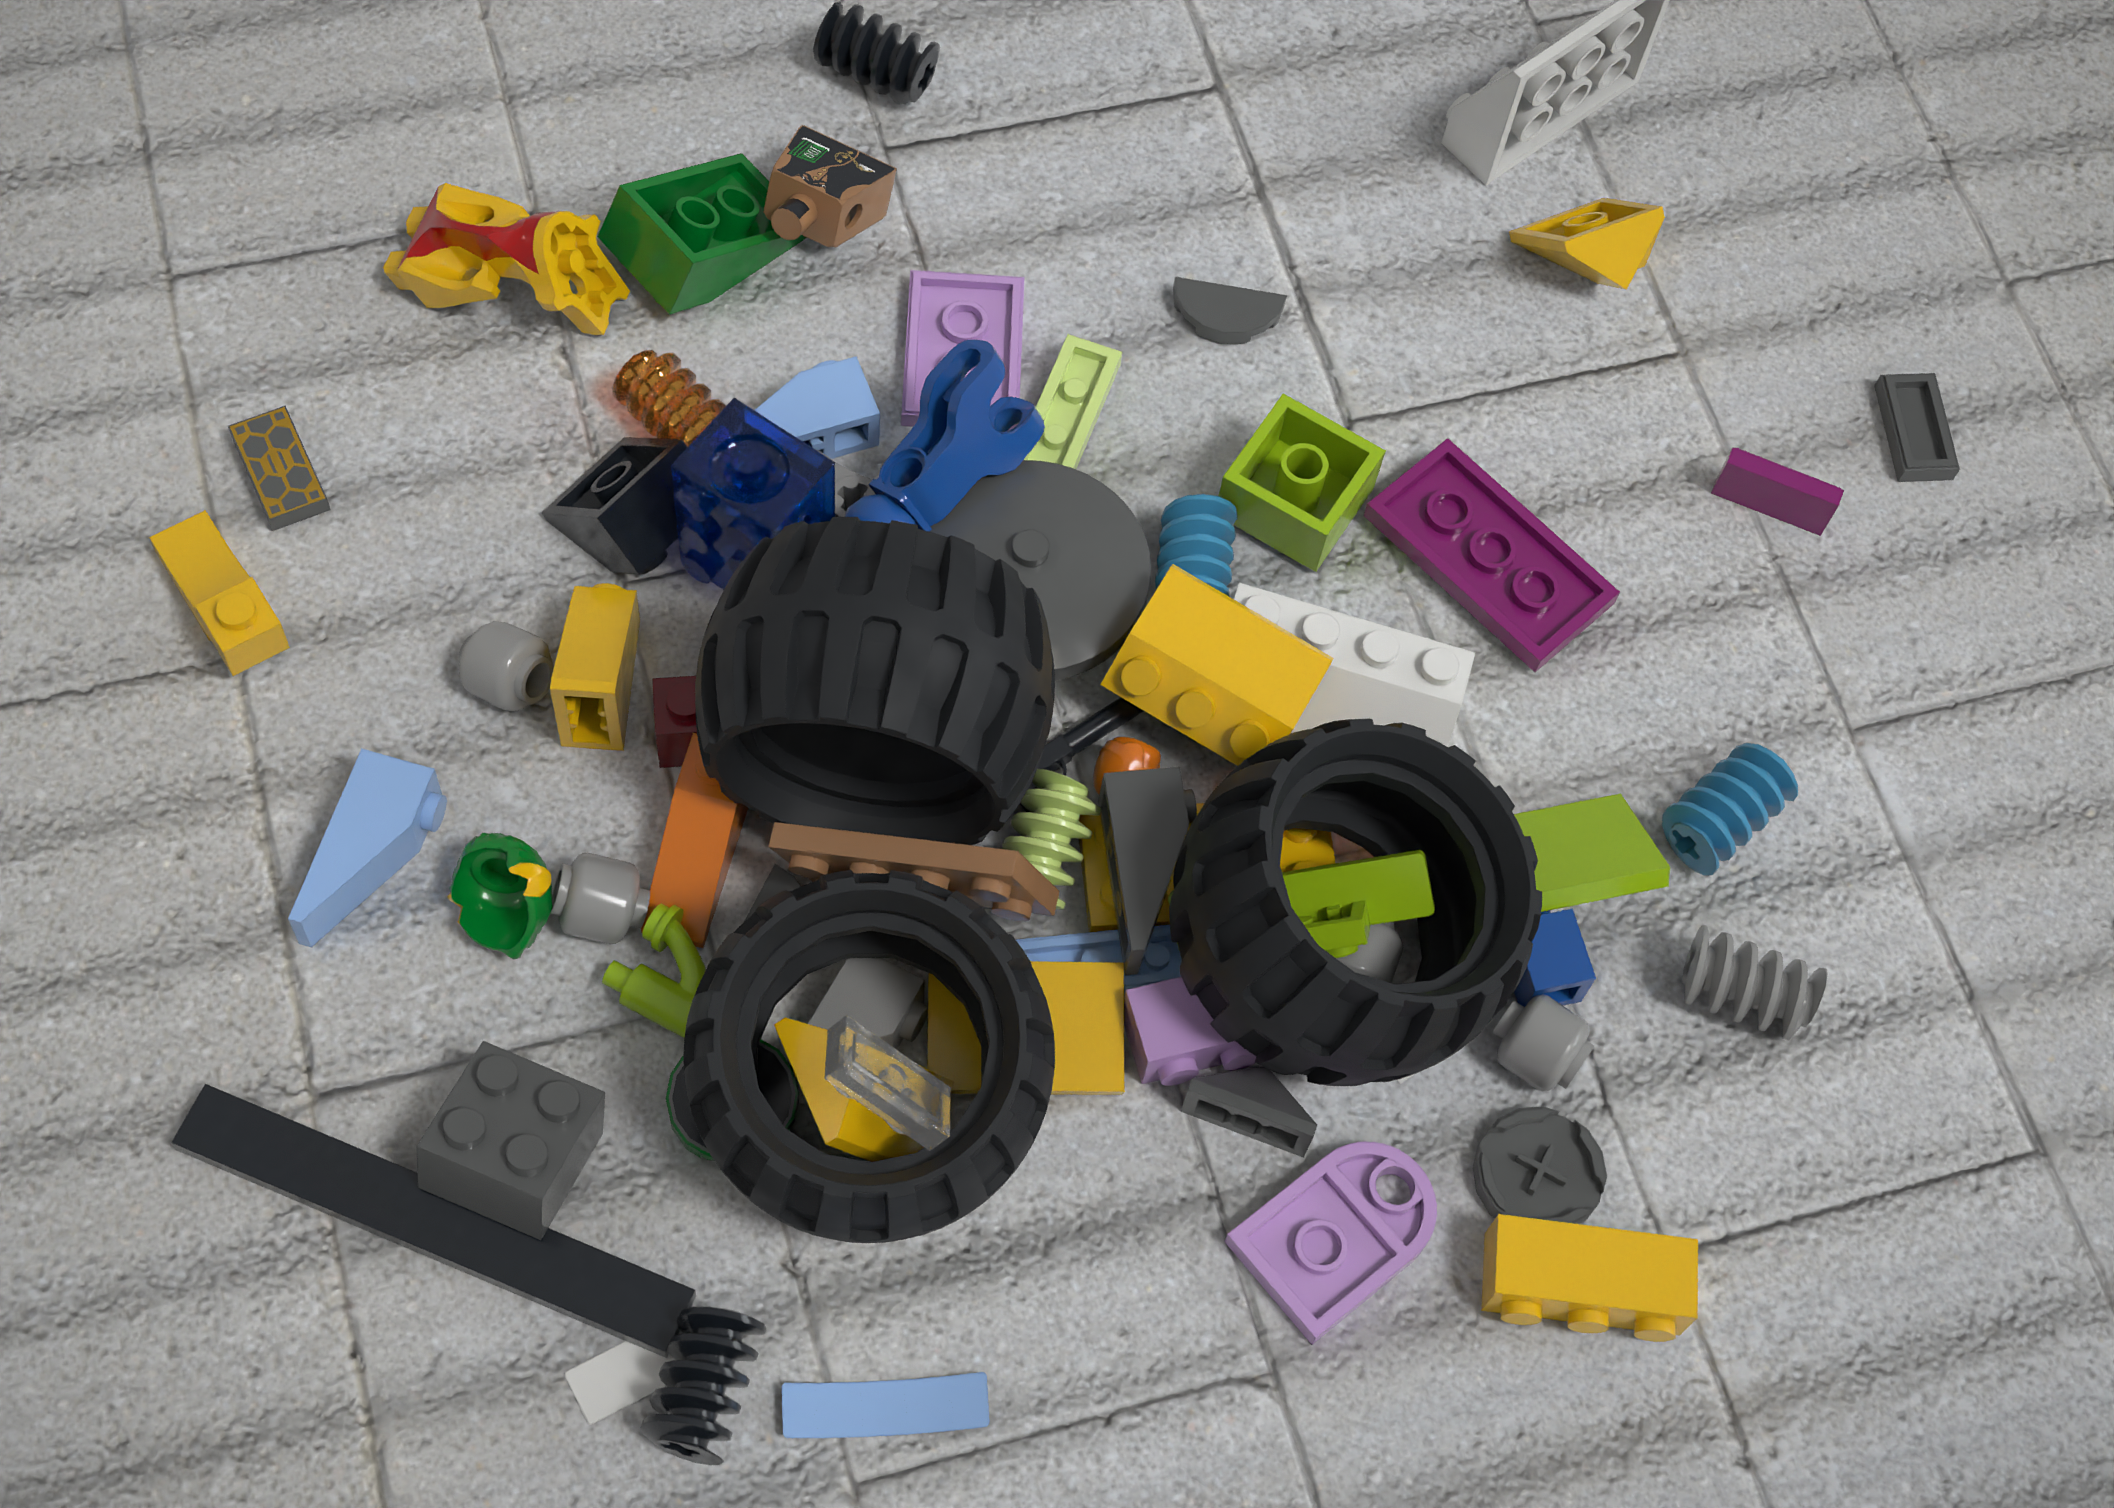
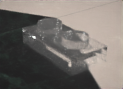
M848 1015L828 1029L824 1079L830 1082L841 1095L855 1099L884 1119L894 1131L899 1134H906L929 1151L950 1137L951 1087Z

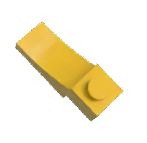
M206 510L149 537L155 552L209 641H212L232 676L290 648L283 627L253 577H250L239 563Z

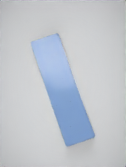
M984 1372L888 1381L784 1383L781 1387L782 1427L785 1438H851L910 1435L987 1427L990 1423L987 1375Z

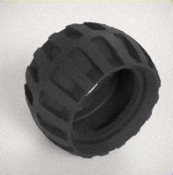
M832 517L830 521L812 524L801 521L785 526L772 539L765 536L758 542L729 579L711 615L700 647L695 682L696 728L703 765L708 777L716 778L720 784L721 792L734 803H742L757 812L758 817L772 824L778 822L964 845L978 844L985 839L990 831L998 832L1020 804L1040 764L1051 728L1055 699L1054 658L1047 620L1037 593L1033 588H1026L1019 579L1018 571L1002 559L994 560L976 550L974 544L952 535L945 537L921 530L915 524L891 520L890 523L861 521L858 517Z
M1346 719L1324 723L1312 729L1284 736L1251 755L1224 778L1210 794L1188 829L1175 864L1173 875L1174 892L1169 906L1171 941L1178 942L1182 959L1180 975L1190 996L1197 995L1204 1008L1213 1018L1210 1025L1228 1043L1237 1042L1256 1056L1255 1063L1277 1074L1306 1075L1307 1082L1318 1085L1358 1086L1369 1082L1398 1080L1423 1071L1452 1056L1481 1033L1494 1016L1505 1006L1525 972L1531 957L1532 941L1539 928L1542 891L1536 890L1534 872L1538 862L1531 837L1524 836L1512 812L1515 805L1500 785L1494 787L1474 766L1475 759L1456 745L1447 747L1427 737L1425 729L1403 722L1374 725L1372 719ZM1301 828L1333 832L1363 847L1373 857L1416 850L1424 852L1435 908L1431 916L1417 918L1422 959L1415 982L1393 984L1356 973L1316 943L1291 907L1280 868L1283 832L1285 830Z
M852 870L821 875L818 880L792 891L784 890L757 907L755 912L744 923L726 937L711 958L693 997L685 1030L683 1064L690 1109L701 1138L720 1170L747 1199L777 1220L811 1235L850 1243H886L925 1235L956 1222L986 1202L1012 1176L1033 1145L1048 1108L1055 1070V1041L1047 999L1030 960L1015 938L986 913L985 908L959 891L951 892L923 880V877L895 870L885 874L853 873ZM847 958H893L933 974L965 1006L981 1044V1089L953 1129L917 1153L874 1162H865L824 1154L783 1126L759 1090L757 1081L758 1044L775 1005L807 974Z

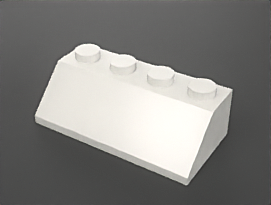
M1238 584L1234 600L1334 658L1291 733L1312 729L1332 721L1372 719L1374 725L1403 722L1425 729L1427 737L1448 747L1463 702L1475 652L1246 584Z

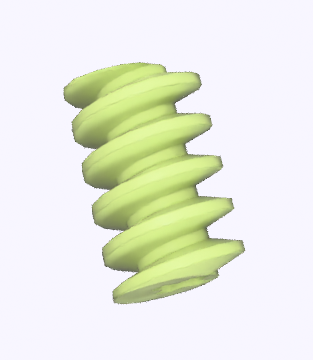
M1037 769L1032 783L1038 789H1028L1020 802L1029 812L1017 813L1013 815L1011 820V826L1021 836L1005 838L1002 843V849L1018 851L1053 885L1073 886L1075 879L1061 868L1062 862L1082 863L1084 856L1070 845L1071 838L1091 839L1092 831L1078 820L1080 815L1099 816L1101 808L1087 798L1089 792L1085 785L1060 773ZM1058 897L1056 909L1064 910L1066 903Z

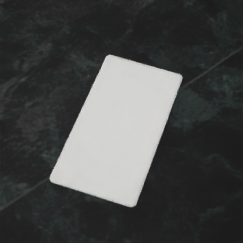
M625 1341L566 1371L564 1375L587 1423L592 1425L651 1395L656 1389L666 1387L659 1377V1371L665 1362L675 1359L670 1353L665 1358Z

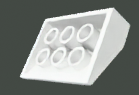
M1614 0L1588 18L1585 16L1577 18L1563 35L1551 43L1547 41L1541 42L1529 53L1524 61L1512 69L1509 67L1502 68L1490 79L1486 86L1472 95L1465 93L1456 99L1447 111L1446 118L1448 122L1441 144L1485 186L1639 82L1670 0Z

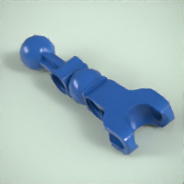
M964 340L952 348L929 373L921 391L920 413L916 424L880 468L879 477L873 479L868 484L875 494L863 496L847 508L844 517H858L861 521L890 523L891 520L918 525V529L930 532L932 530L931 526L944 519L980 478L987 475L1008 473L1015 470L1040 440L1045 428L1044 420L1034 404L1012 396L1001 397L990 406L991 400L1006 374L1002 359L989 342L983 340ZM1018 424L1013 429L1009 430L1013 425Z

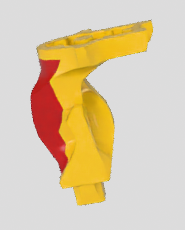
M448 183L438 186L429 206L413 207L406 221L407 234L412 239L407 250L390 252L383 266L384 273L398 289L412 290L427 308H445L465 303L497 299L500 293L498 288L500 277L521 279L533 287L536 300L543 309L547 311L561 310L582 333L592 335H604L609 325L608 318L611 305L615 300H626L630 293L626 284L597 245L596 235L601 221L595 214L577 216L570 211L539 212L530 216L523 206L497 196L476 192ZM569 280L575 284L578 291L577 294H573L571 291Z

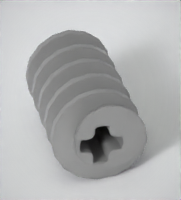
M1701 925L1692 942L1683 970L1682 983L1685 984L1684 1003L1691 1005L1702 991L1708 992L1709 1012L1716 1014L1727 1000L1733 1001V1021L1738 1023L1745 1018L1751 1009L1758 1010V1030L1763 1032L1767 1030L1776 1017L1783 1019L1782 1039L1789 1041L1801 1026L1807 1027L1815 1016L1826 988L1828 972L1826 968H1818L1808 978L1807 964L1801 959H1794L1783 970L1782 954L1776 950H1769L1758 962V947L1756 943L1751 941H1745L1734 953L1733 937L1726 932H1721L1709 945L1708 927Z

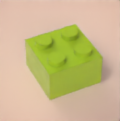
M1283 393L1224 474L1218 496L1230 501L1236 507L1237 520L1233 524L1234 526L1317 572L1374 489L1386 450Z

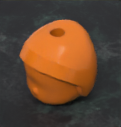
M1116 737L1107 741L1100 750L1094 767L1093 786L1096 792L1100 794L1104 773L1160 768L1161 754L1155 747L1135 738Z

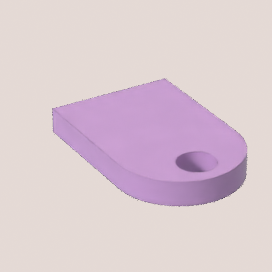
M1366 1141L1350 1143L1333 1150L1229 1232L1224 1242L1310 1344L1313 1345L1420 1255L1431 1238L1436 1224V1197L1426 1173L1404 1152L1383 1143ZM1383 1175H1396L1402 1178L1410 1189V1200L1400 1205L1384 1201L1377 1192L1376 1180Z

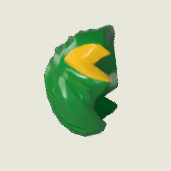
M482 833L479 836H475L465 845L454 869L452 884L449 887L450 893L447 898L461 908L457 922L474 942L488 949L503 952L511 959H518L525 948H530L535 942L537 934L541 932L542 927L546 924L553 908L551 873L538 852L523 840L502 833Z

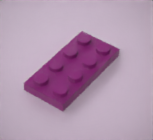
M1449 438L1366 505L1363 516L1534 672H1537L1614 605L1620 594L1618 589Z

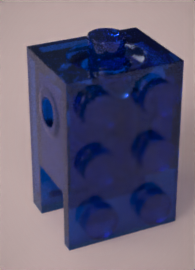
M733 398L671 465L680 560L685 570L693 578L704 584L712 582L724 590L740 563L765 536L772 539L785 526L805 521L808 524L830 521L832 517H835V462L736 398Z

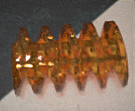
M644 350L633 355L623 365L615 377L612 386L613 397L623 406H627L628 412L637 421H642L643 428L648 433L660 439H682L704 471H706L705 451L741 422L735 414L726 415L727 406L720 399H711V390L704 383L696 384V374L689 368H681V359L675 353H665L657 357L655 351Z

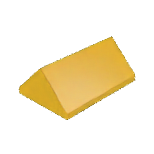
M783 1018L774 1024L826 1145L874 1162L917 1153L936 1140L954 1081L869 1041L789 1018Z

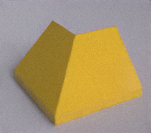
M1601 198L1511 230L1509 235L1512 243L1597 284L1627 290L1637 269L1645 267L1665 216L1662 206Z

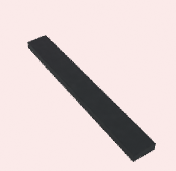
M205 1084L171 1142L179 1152L665 1358L669 1355L668 1345L670 1340L680 1332L676 1322L678 1315L683 1309L691 1308L696 1298V1290L550 1228L547 1229L542 1240H539L418 1188L417 1172L208 1084Z

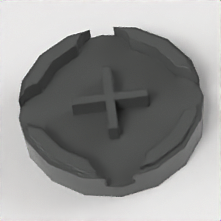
M1544 1106L1518 1108L1497 1119L1478 1144L1472 1168L1476 1193L1488 1213L1493 1218H1496L1498 1214L1583 1225L1600 1203L1607 1179L1603 1152L1590 1131L1577 1120L1571 1122L1566 1117L1558 1115L1560 1111Z

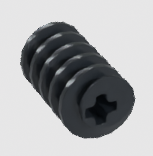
M835 2L826 13L815 37L813 53L817 63L827 67L833 65L834 70L842 76L852 74V78L860 85L871 83V87L876 93L881 95L890 93L893 101L898 104H906L909 101L916 102L932 80L939 57L940 45L936 42H931L920 53L918 52L921 42L920 34L912 32L902 44L900 43L902 33L900 24L892 23L885 33L882 34V15L873 14L863 25V6L854 4L846 15H843V5L841 2Z
M691 1307L683 1309L676 1321L683 1334L673 1336L668 1345L669 1353L675 1360L665 1362L659 1371V1377L667 1387L656 1389L650 1398L652 1408L659 1414L646 1416L640 1428L645 1437L667 1453L698 1464L720 1465L724 1460L707 1448L709 1441H730L733 1433L716 1421L718 1414L736 1415L741 1410L739 1403L725 1395L726 1388H746L750 1382L746 1375L733 1368L735 1361L753 1362L757 1360L759 1353L742 1342L744 1335H763L766 1332V1327L759 1320L738 1311L716 1307Z

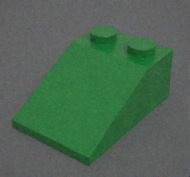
M743 153L619 185L597 236L669 315L713 301L808 238L800 235L795 240H786L774 231L771 220L764 213L769 181Z

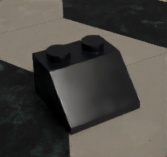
M624 437L542 512V515L552 526L609 571L640 575L657 568L668 555L666 549L681 535L689 534L702 526L709 517L707 511L722 495L682 439Z

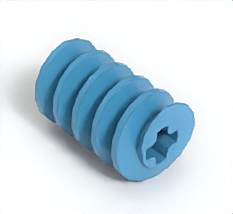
M1197 494L1175 499L1165 507L1161 515L1162 531L1159 535L1160 551L1157 555L1156 589L1172 564L1230 597V591L1227 586L1232 580V571L1229 565L1234 560V552L1231 545L1236 537L1235 528L1232 525L1237 520L1236 507L1230 501L1219 496Z
M1744 743L1738 745L1731 751L1728 758L1720 760L1711 773L1702 776L1695 787L1684 792L1679 802L1671 804L1662 815V827L1665 837L1675 854L1684 864L1704 876L1713 875L1720 866L1719 860L1727 861L1733 857L1736 852L1735 845L1745 846L1752 838V831H1762L1769 822L1768 817L1778 816L1785 808L1784 800L1794 802L1798 796V784L1787 763L1773 751L1759 744Z

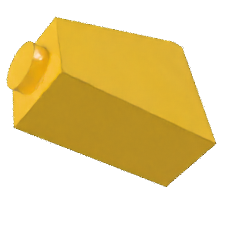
M609 583L596 584L593 587L574 586L550 684V693L562 747L624 751L640 627L637 590H626L618 585Z

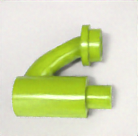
M661 903L649 916L644 926L642 937L650 941L651 948L658 952H662L667 946L669 947L681 974L680 983L644 964H639L632 970L616 960L608 966L602 983L621 993L619 999L621 1005L684 1038L692 1000L706 971V967L690 936L681 925L683 909L676 905L669 908Z

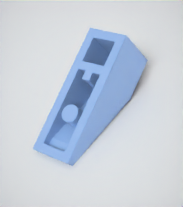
M857 356L841 361H824L815 365L812 369L799 372L705 451L706 473L716 488L721 491L783 473L797 453L803 448H813L833 459L879 446L880 412Z
M361 748L288 917L299 944L313 947L420 852L428 831L436 832L439 829L444 818L447 798L445 795H442L434 768Z

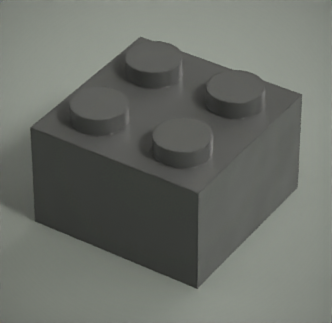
M482 1041L417 1145L418 1188L542 1240L603 1135L605 1092L486 1041Z

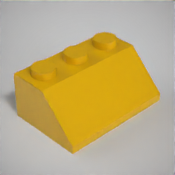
M1172 564L1130 631L1100 685L1238 766L1268 744L1291 734L1334 658Z

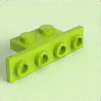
M1421 850L1282 872L1292 909L1316 943L1335 958L1351 955L1358 951L1359 945L1368 944L1371 925L1426 917L1434 913L1435 905L1426 858ZM1174 890L1171 891V893H1170V895H1169V897H1168L1169 906H1170L1171 896H1172Z

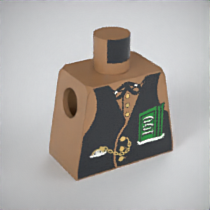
M801 125L773 167L764 213L771 220L774 231L783 239L795 240L800 235H803L824 246L838 247L886 216L897 168L805 125Z

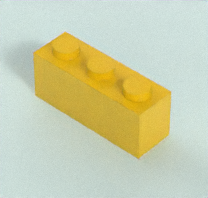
M1498 1214L1484 1234L1481 1311L1501 1313V1320L1516 1325H1534L1540 1323L1542 1319L1566 1321L1567 1327L1570 1330L1580 1333H1603L1608 1331L1609 1327L1634 1330V1336L1645 1341H1671L1676 1338V1335L1680 1336L1698 1318V1239Z

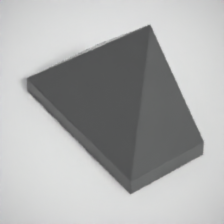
M1264 1067L1192 1078L1181 1112L1303 1158L1317 1128L1316 1122L1273 1072Z

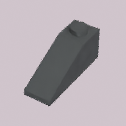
M1180 767L1104 773L1098 804L1101 808L1100 817L1125 976L1137 975L1174 874L1179 851L1188 828H1190L1197 816L1194 792L1192 789H1183Z

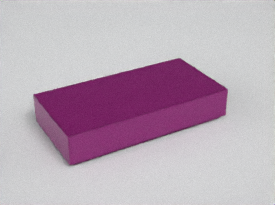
M1733 447L1716 478L1711 494L1821 536L1837 510L1844 490Z

